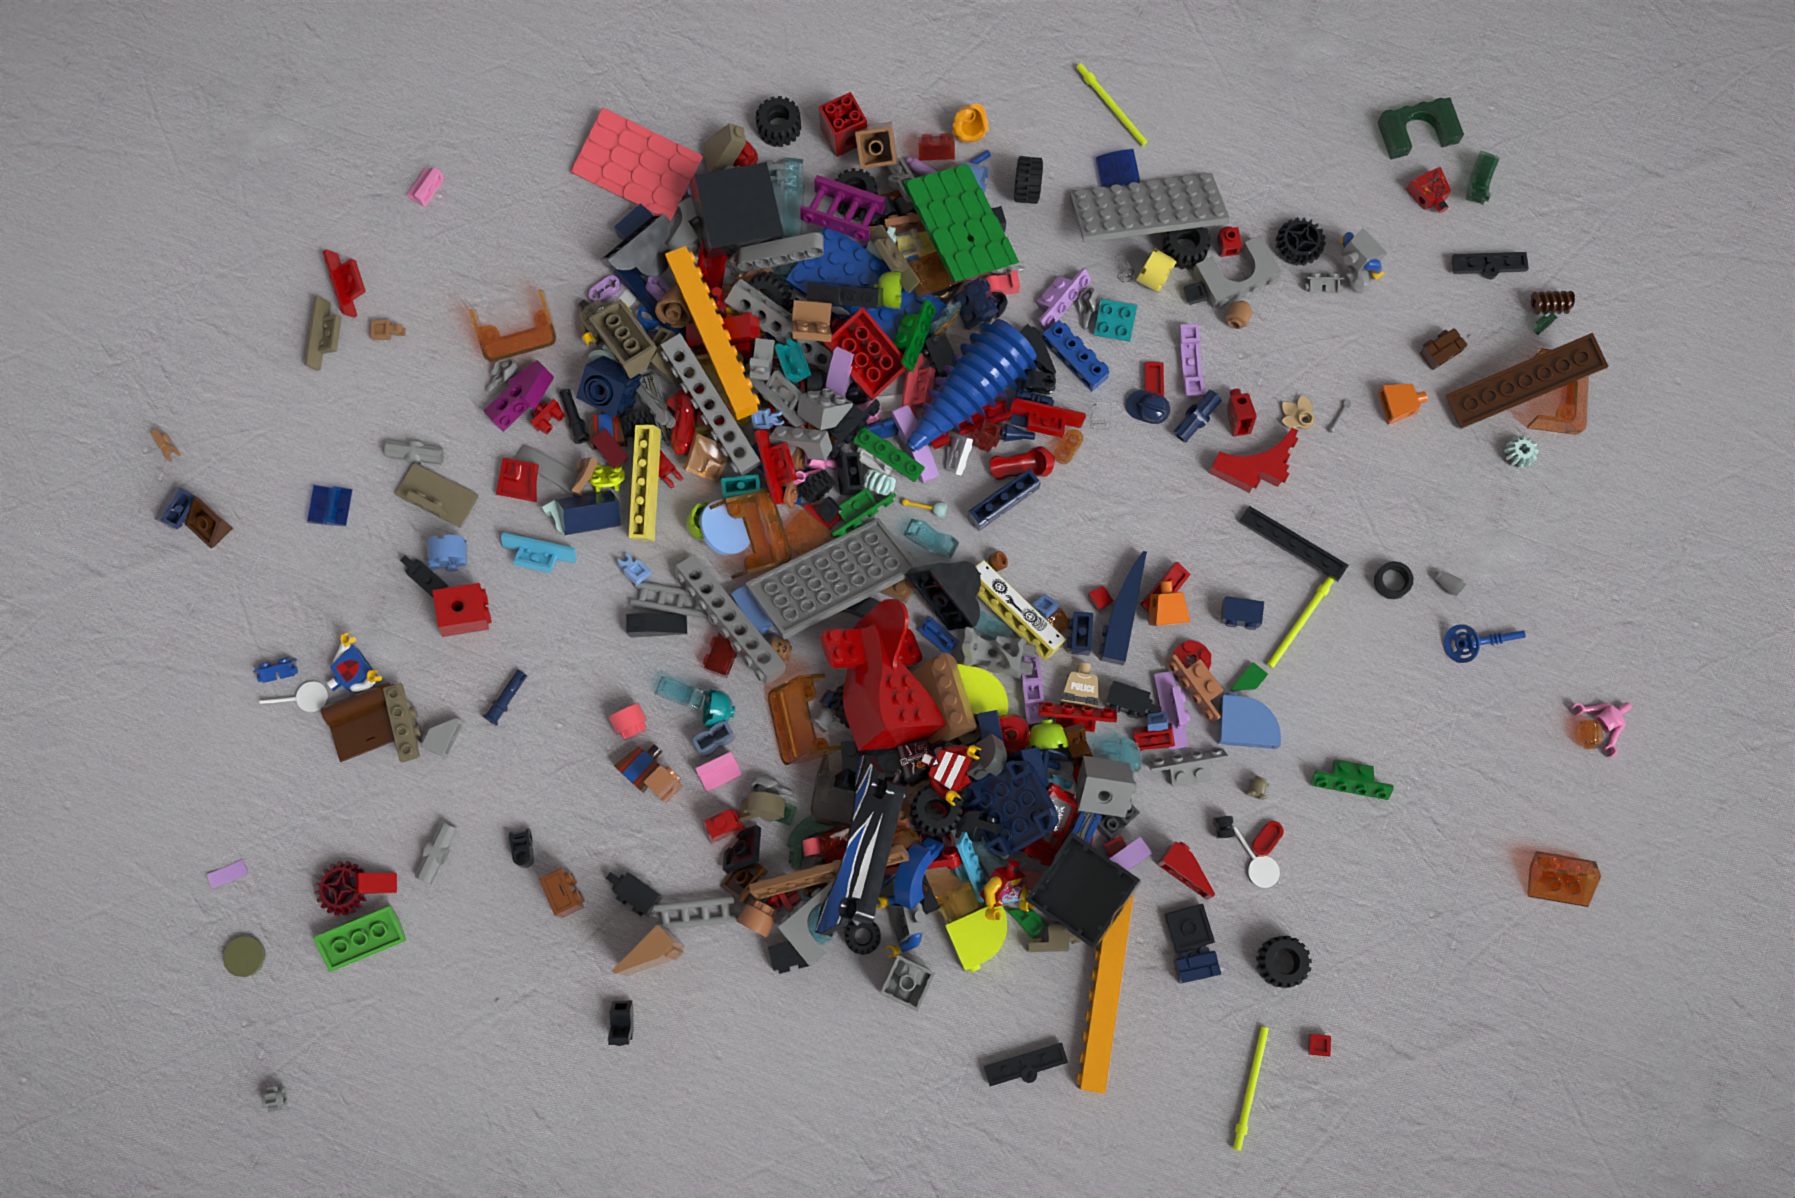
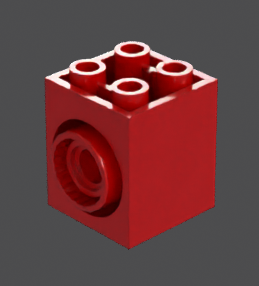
M849 92L818 106L820 129L836 157L856 149L855 131L867 127V119L854 96Z
M480 583L432 590L438 629L442 637L489 630L488 624L492 623L489 608L485 606L489 605L486 589H482Z

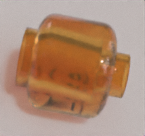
M1583 720L1575 727L1576 743L1584 746V749H1596V745H1600L1603 742V728L1596 720Z

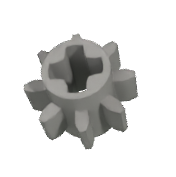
M280 1085L267 1087V1092H263L261 1095L263 1108H268V1112L282 1110L281 1105H286L287 1103L286 1090L280 1089Z

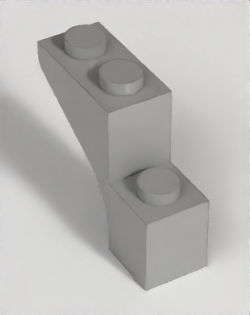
M691 196L677 204L682 216V222L667 245L670 252L684 246L687 247L688 252H695L700 247L699 238L693 230V227L700 226V222L695 213Z

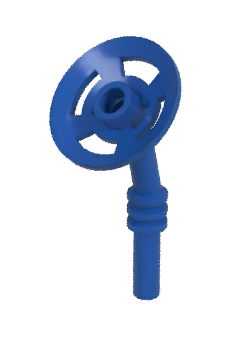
M1459 624L1451 627L1446 633L1444 647L1447 655L1453 661L1467 663L1478 655L1480 645L1503 644V641L1525 638L1526 634L1522 630L1504 634L1498 632V635L1494 633L1486 637H1479L1472 627ZM1460 629L1467 630V632H1460L1458 634L1455 633ZM1451 639L1455 640L1457 649L1455 652L1451 647ZM1472 654L1467 658H1461V655Z

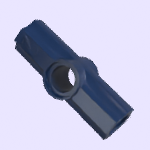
M1209 389L1197 404H1193L1187 409L1186 417L1173 431L1174 435L1186 443L1197 429L1204 427L1209 422V415L1222 401L1221 397Z

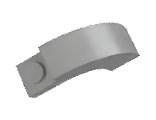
M756 338L754 356L750 358V379L770 380L775 340Z

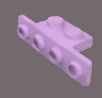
M1082 268L1073 280L1058 275L1037 300L1038 306L1047 310L1039 319L1044 332L1060 319L1090 283L1091 278L1085 268Z
M1173 672L1157 673L1154 675L1159 705L1162 707L1161 712L1167 711L1168 723H1172L1175 746L1168 747V749L1188 747L1185 727L1188 725L1187 722L1190 721L1188 710H1185L1183 704L1186 702L1185 693L1181 691L1180 686H1176Z

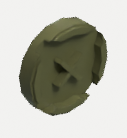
M241 936L232 940L224 950V966L234 976L248 977L261 969L266 953L264 946L259 940L253 937Z

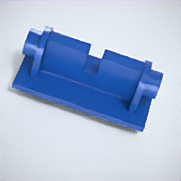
M892 417L865 426V428L882 439L897 435L899 432Z
M932 617L926 619L922 623L923 626L918 630L943 653L949 654L960 642Z
M287 657L277 660L278 663L275 664L270 662L261 663L253 673L259 672L257 680L262 683L277 680V672L280 679L293 677L298 673L297 666H293L297 659L290 660Z

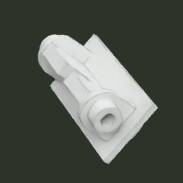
M859 447L857 452L860 453V463L889 475L892 470L891 467Z

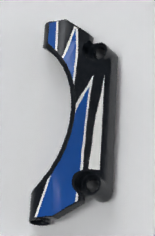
M860 754L854 777V802L849 835L837 875L821 906L815 933L832 937L833 932L846 926L849 919L871 924L875 917L876 906L902 802L906 794V786L884 780L885 772L878 764L877 758Z

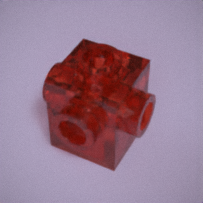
M985 419L979 427H975L972 433V437H974L972 445L989 452L992 447L998 445L1002 427Z

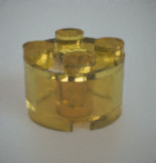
M969 881L961 884L956 889L953 888L944 892L943 895L936 898L939 905L938 909L946 925L982 907Z

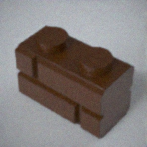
M1453 328L1449 332L1446 329L1437 336L1438 339L1435 341L1430 339L1423 344L1424 348L1420 355L1427 361L1432 370L1455 357L1467 347V343L1460 337L1456 329Z

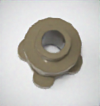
M1260 776L1250 778V789L1245 792V795L1260 800L1266 799L1267 796L1264 794L1266 787L1269 786V783L1266 782L1267 779Z

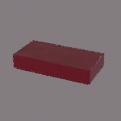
M604 429L591 439L614 470L629 460V457L607 429Z

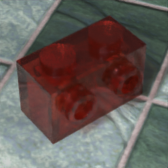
M942 133L939 136L923 134L921 137H918L919 161L955 159L954 136L949 133Z
M836 826L818 835L820 848L826 860L825 864L832 863L834 860H842L849 835L848 827Z

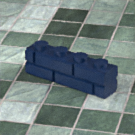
M1030 468L970 509L968 511L969 520L980 531L1000 517L1001 514L1006 513L1030 496L1031 493L1037 491L1040 488V480Z

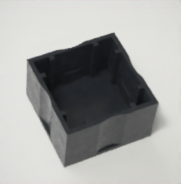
M767 162L694 175L689 188L695 213L700 222V234L706 259L730 255L738 252V249L745 246L782 239L784 232Z
M1071 832L1055 855L1051 866L1037 881L1025 901L1048 917L1059 922L1069 932L1090 947L1096 949L1142 881Z

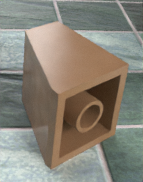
M892 122L873 124L855 131L861 169L897 164Z

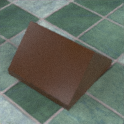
M194 497L185 525L208 547L214 548L233 527L200 498Z
M757 862L729 873L720 887L745 904L752 895L749 884L762 880L768 870Z

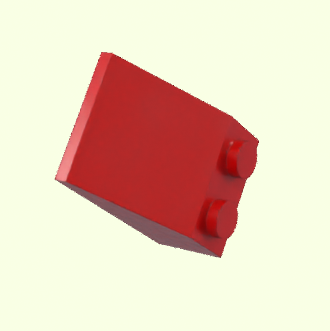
M1175 841L1168 847L1157 865L1205 900L1214 897L1215 892L1195 856L1189 851L1190 847L1181 841L1179 843Z

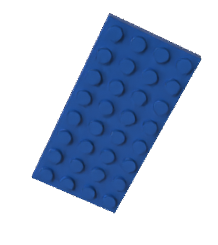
M824 227L820 232L824 237L823 255L818 258L799 261L786 278V283L807 297V285L810 281L874 287V284H878L881 275L891 270L884 261L843 233ZM917 285L910 293H907L902 286L900 309H891L883 306L878 309L865 308V310L893 342L903 314H919L924 299H928L936 308L926 338L948 306ZM832 305V306H831V307H842L844 310H846V311H847L848 313H850V314H852V313H854L856 310L862 308V307L844 306V305H840V306ZM831 311V314L836 316L838 319H844V321L850 316L838 315ZM899 350L904 355L905 350Z

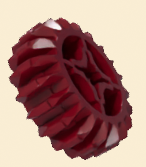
M338 861L337 866L330 864V870L323 869L325 875L318 876L321 879V883H315L319 890L314 892L320 895L316 899L317 902H322L320 907L322 909L327 908V913L334 911V915L337 916L341 913L346 916L348 911L355 913V907L362 908L360 901L366 902L367 898L364 897V894H356V887L351 885L350 874L356 881V874L364 873L365 870L363 868L358 869V864L355 863L351 866L349 861H346L345 864ZM342 873L335 883H331L334 877ZM345 886V888H350V890L340 891V889H337L335 887ZM329 890L334 892L335 903L330 898ZM350 894H354L353 898L344 904Z

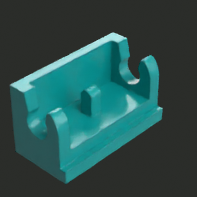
M787 339V345L776 344L774 347L786 379L797 383L810 376L811 372L800 343Z

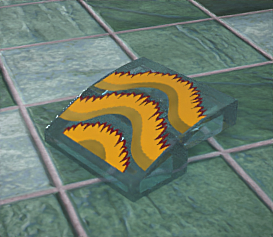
M960 301L945 308L942 318L931 323L929 338L945 333L954 324L961 309L962 303Z

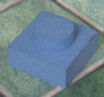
M1043 594L1032 604V607L1042 617L1047 619L1059 608V603Z
M1167 711L1147 714L1148 731L1168 729Z

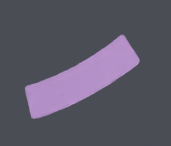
M242 859L222 869L208 873L207 876L211 888H215L248 874V871Z

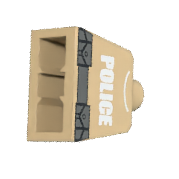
M1079 663L1078 672H1070L1060 704H1072L1073 706L1081 707L1087 705L1098 708V676L1090 675V664Z

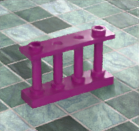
M817 175L814 180V192H816V195L810 207L801 205L800 219L807 223H813L858 240L869 242L870 228H868V225L875 212L883 214L885 210V197ZM824 195L834 198L827 213L816 210ZM840 201L851 204L844 219L833 216ZM857 207L867 209L861 225L851 222Z

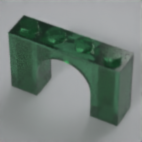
M1451 97L1437 98L1427 103L1420 102L1410 107L1403 106L1393 111L1386 110L1381 114L1377 122L1391 160L1408 156L1413 146L1406 129V124L1413 120H1422L1432 125L1442 148L1459 144L1464 136Z

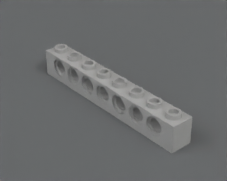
M740 279L733 286L725 303L735 311L740 313L751 312L752 315L759 317L760 329L773 335L778 342L787 345V339L795 342L798 341L806 361L816 365L823 370L824 374L828 375L833 355L823 344L824 342L793 339L791 335L792 314ZM760 310L763 311L766 316H763L760 313ZM775 321L779 322L781 327L777 326ZM806 343H809L812 348H809ZM821 354H825L827 359L823 358ZM849 376V378H851V379H850V382H849L848 387H849L850 384L853 382V379H852L851 376Z
M679 333L661 344L663 349L661 351L662 356L666 362L670 360L672 363V372L676 378L680 376L682 379V388L686 394L690 392L692 395V404L695 409L700 408L703 414L700 415L705 425L710 424L713 430L710 432L715 441L720 440L723 446L720 448L726 457L730 456L733 462L730 464L736 473L740 472L743 476L761 465L758 456L682 335ZM679 354L685 356L681 362L675 361V357ZM688 370L695 372L691 378L685 377V373ZM703 386L705 389L701 394L695 393L696 387ZM707 402L715 403L711 410L705 409ZM717 418L725 419L721 426L715 425ZM729 433L735 435L734 440L731 442L724 440L725 436ZM739 449L745 451L744 456L741 458L734 456L735 452Z
M694 554L677 564L676 580L686 587L690 597L696 599L698 607L702 611L705 610L710 622L713 625L716 624L721 635L731 642L733 650L741 654L744 663L754 670L756 678L759 681L762 680L765 685H768L785 674V662Z

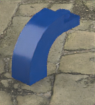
M927 837L920 845L914 843L908 849L909 861L900 863L895 877L894 896L897 904L912 910L924 898L922 890L924 874L928 866L944 850L943 843Z

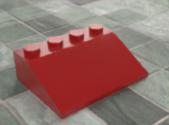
M864 307L852 313L832 333L831 342L823 343L832 355L836 347L854 354L850 376L871 401L906 370L901 363L903 354Z

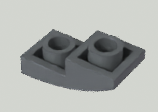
M1132 805L1131 809L1127 810L1125 818L1107 815L1098 824L1097 829L1110 841L1140 812Z

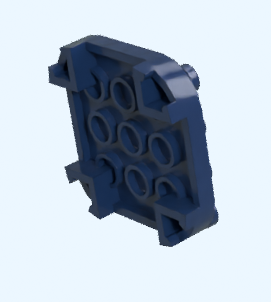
M1016 760L1007 762L997 776L990 773L968 786L966 802H964L965 809L970 811L986 809V816L998 818L997 821L1004 823L1003 830L999 832L983 829L982 836L986 842L984 846L988 852L991 851L1002 857L1014 854L1047 836L1059 823L1056 807L1038 772L1029 761Z

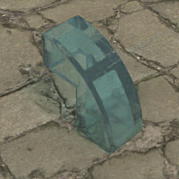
M912 518L903 534L926 550L950 559L959 544V541L952 535L939 533L925 521Z
M662 676L654 694L677 704L702 710L709 692L697 686H688L669 676Z

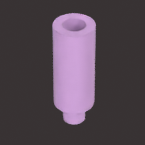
M908 157L906 161L910 165V169L920 176L938 172L918 158Z

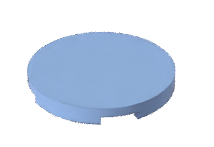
M716 500L708 504L700 514L699 526L704 536L703 540L713 551L726 556L738 554L747 548L752 537L751 523L746 513L738 505L727 500Z

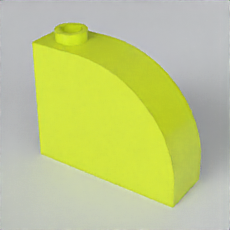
M964 662L957 664L973 716L981 712L998 710L999 717L1007 715L1008 698L1001 682L984 669L965 666Z
M1003 905L994 907V909L1001 911L1000 920H989L985 917V912L988 909L987 906L945 925L964 971L969 970L972 973L981 969L980 964L991 959L1003 945L1007 934V917Z

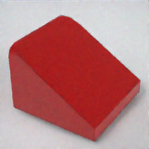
M1104 586L1088 593V598L1097 611L1114 602Z

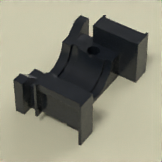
M924 874L922 883L928 888V895L923 899L924 906L922 909L927 915L938 910L939 905Z

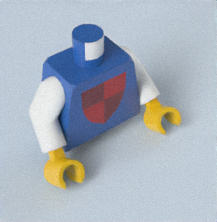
M350 632L344 633L340 637L341 645L330 667L335 676L327 681V684L333 691L340 686L353 692H362L370 689L376 681H381L382 677L376 674L378 670H373L361 651L354 645L351 646V643L356 642V638H349Z

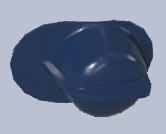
M1138 390L1130 394L1126 400L1127 412L1131 417L1140 421L1160 424L1170 414V405L1167 399L1152 392Z

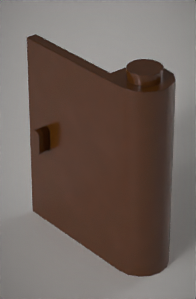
M385 682L321 707L322 717L330 727L340 762L395 741L383 688L394 684Z

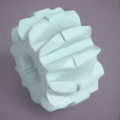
M1524 435L1519 438L1517 436L1512 438L1506 444L1507 448L1504 450V453L1508 455L1506 460L1512 461L1511 466L1517 463L1518 468L1530 466L1531 462L1537 459L1535 455L1538 454L1539 450L1534 449L1537 443L1532 444L1531 438L1526 440Z
M868 469L863 478V485L866 488L885 496L891 494L896 483L893 477L875 469Z

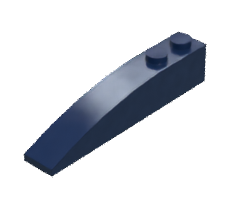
M1146 551L1141 553L1131 568L1114 603L1108 625H1104L1102 636H1105L1104 644H1100L1098 653L1102 655L1101 661L1124 665L1126 662L1147 554Z

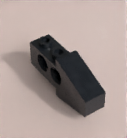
M810 281L807 285V301L832 303V305L836 306L844 305L878 309L883 307V288Z

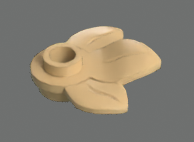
M1303 395L1299 398L1297 404L1283 402L1282 411L1286 417L1281 422L1288 428H1311L1315 422L1314 415L1311 413L1313 409L1312 403ZM1302 418L1307 419L1308 422L1304 423Z

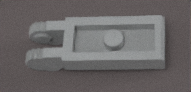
M639 386L637 389V393L641 396L639 399L650 407L649 411L656 416V421L661 425H666L668 428H673L676 425V420L653 391Z

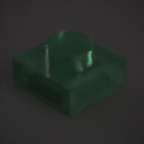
M1553 312L1547 317L1543 315L1536 321L1537 326L1533 331L1539 335L1552 325L1558 317Z
M785 803L784 818L775 821L790 827L797 807Z

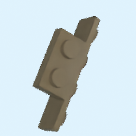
M878 225L870 234V239L890 270L901 271L900 283L905 291L910 293L920 283V280L883 225Z
M319 296L314 297L304 361L305 366L316 371L321 370L323 354L337 352L342 317L337 314L329 316L331 303Z
M402 683L385 687L383 691L399 761L403 763L420 757L417 743L421 742L420 736H422L421 727L419 724L417 725L416 721L418 717L417 709L407 702Z

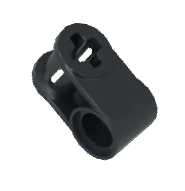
M884 196L885 210L883 214L875 212L868 226H878L885 222V219H888L889 216L897 215V211L889 196ZM863 209V210L861 211V213H860V219H861V221H863V219H864V217H865V215H866L867 209Z
M1032 369L1024 370L1027 380L1020 381V390L1050 395L1055 391L1056 378L1053 374Z
M530 828L517 833L509 832L513 862L521 868H529L534 862L533 837ZM526 853L527 860L523 863H520V856Z

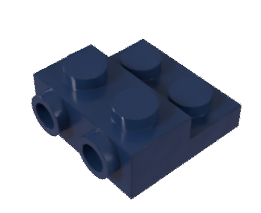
M976 278L965 285L963 291L953 296L965 329L970 330L999 312L997 301L990 292L991 286L986 279Z

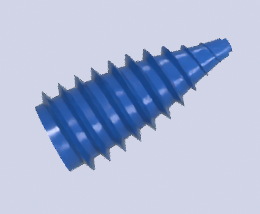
M996 319L992 324L981 323L979 325L980 334H970L971 344L963 343L961 345L962 355H952L954 367L945 365L943 372L946 378L936 377L935 382L938 391L933 389L928 391L931 402L930 404H923L925 412L922 418H918L919 423L907 440L906 446L912 452L919 451L942 434L946 436V432L953 428L960 431L959 424L964 421L973 424L971 416L975 413L985 417L982 407L989 405L996 408L995 397L1007 399L1004 389L1009 387L1017 390L1014 380L1019 378L1026 381L1027 376L1024 370L1027 368L1036 370L1034 360L1037 358L1031 344L1017 329L1002 319Z

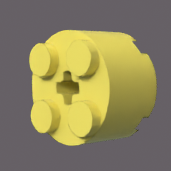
M1154 248L1136 281L1153 291L1159 292L1177 261Z

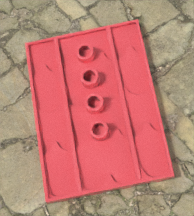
M602 107L570 173L636 205L641 203L648 211L654 214L664 213L669 221H671L678 208L677 204L681 202L703 156Z

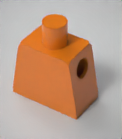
M1413 384L1383 385L1378 392L1388 425L1416 414L1420 409V403L1427 402L1426 392L1416 393Z
M1172 581L1160 582L1161 593L1150 595L1148 625L1161 626L1190 622L1184 593L1173 592Z

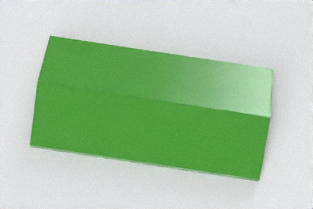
M388 905L313 936V940L329 972H332L406 941V937L399 917L392 907Z

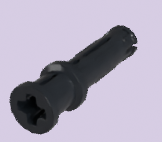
M563 389L559 392L569 419L568 427L572 430L573 441L575 444L585 443L589 440V434L586 433L584 428L585 422L578 414L571 390L567 389L566 391V389Z

